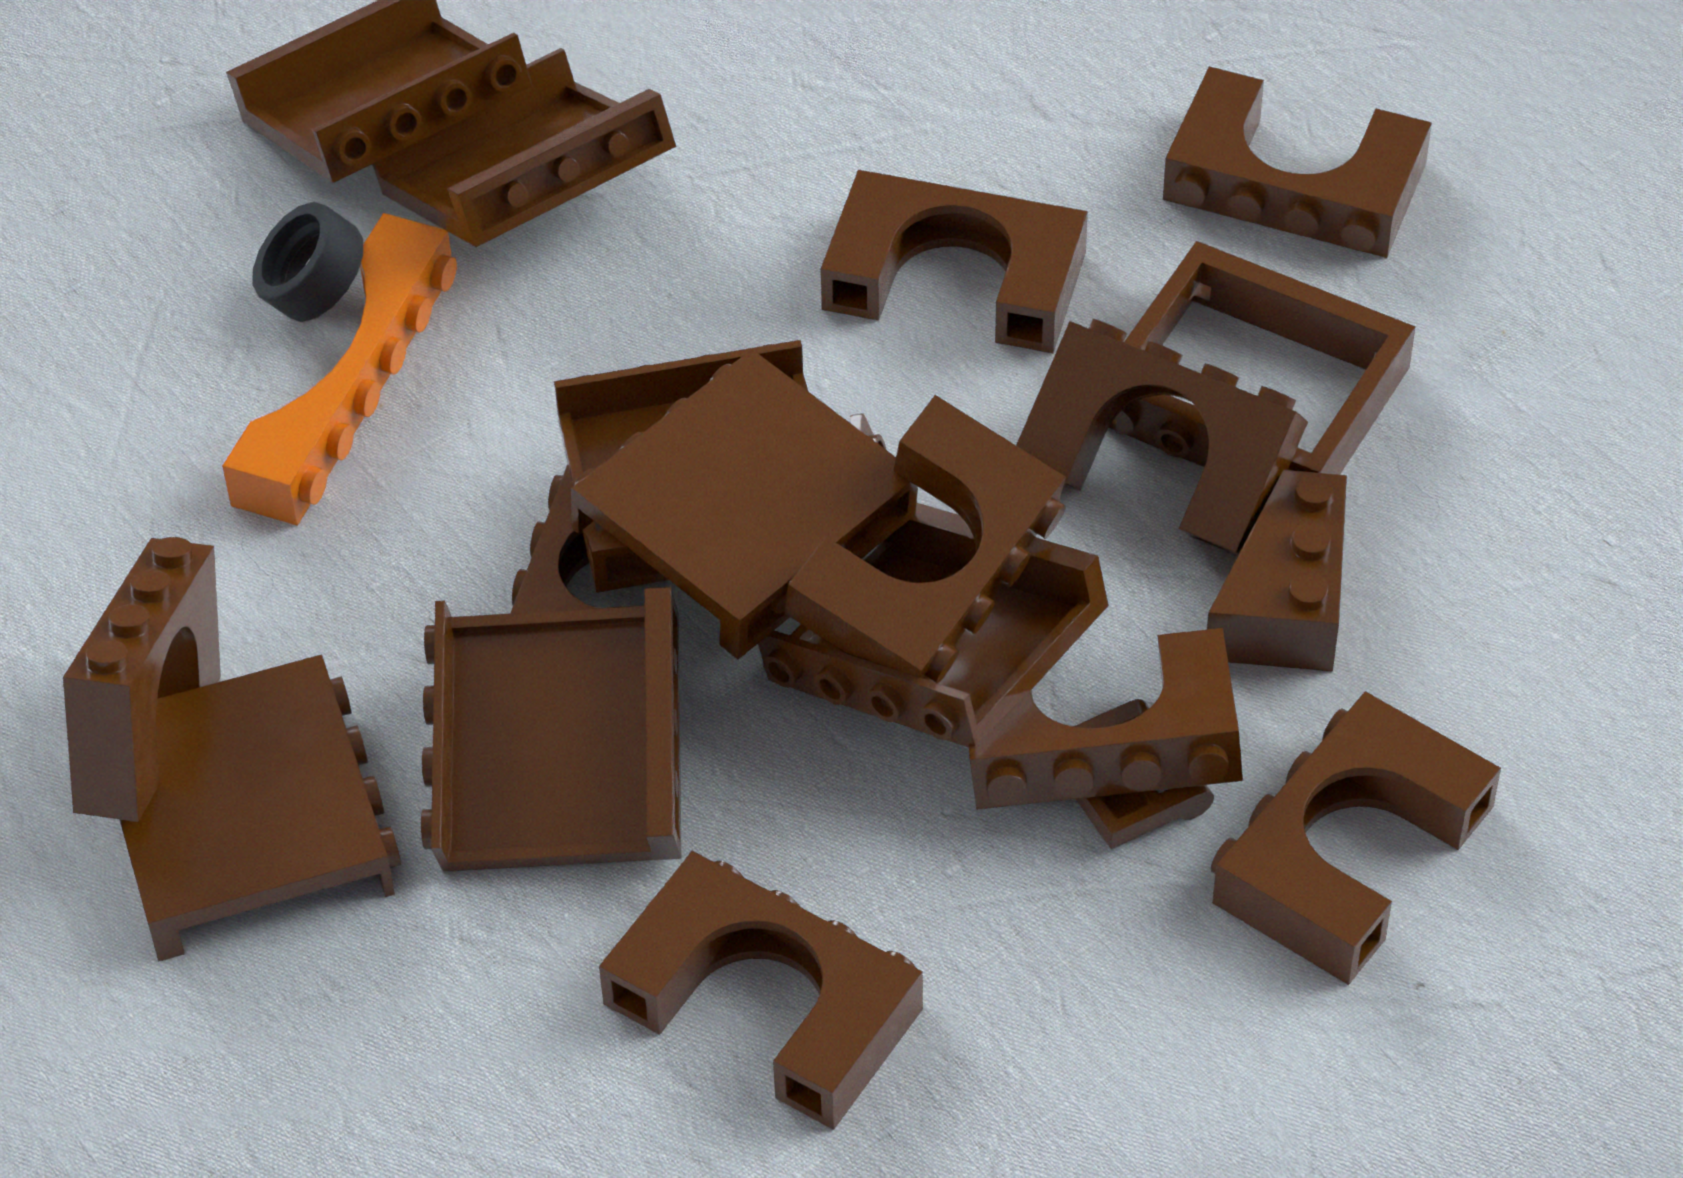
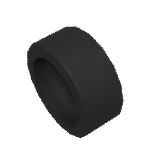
M317 202L300 205L286 214L267 235L258 251L253 266L252 286L259 298L287 317L299 322L317 319L334 307L348 291L355 279L363 257V237L355 225L328 206Z

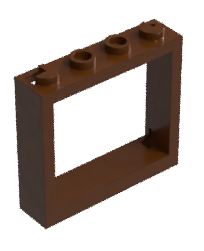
M1196 241L1124 343L1145 350L1148 341L1163 345L1194 301L1365 369L1366 371L1312 453L1297 447L1288 468L1289 471L1340 475L1409 370L1416 326ZM1158 395L1138 400L1119 413L1109 426L1110 429L1115 430L1118 434L1130 436L1159 448L1168 455L1183 458L1202 467L1206 465L1209 438L1203 417L1195 405L1173 396Z

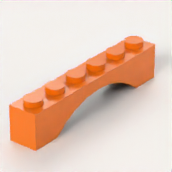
M382 214L363 244L360 270L366 301L361 324L349 349L332 371L308 392L279 410L250 421L222 465L232 507L298 526L311 504L316 505L320 501L326 488L327 477L336 462L344 460L349 454L353 444L354 433L363 418L370 417L374 413L379 402L380 391L390 374L395 375L399 372L405 359L406 348L416 332L421 333L426 328L431 316L432 306L441 291H448L453 284L457 270V261L455 257L451 256L448 231L390 214Z

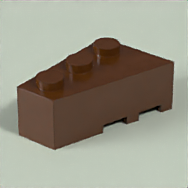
M1283 470L1208 612L1207 629L1223 628L1228 663L1333 671L1340 618L1347 475Z

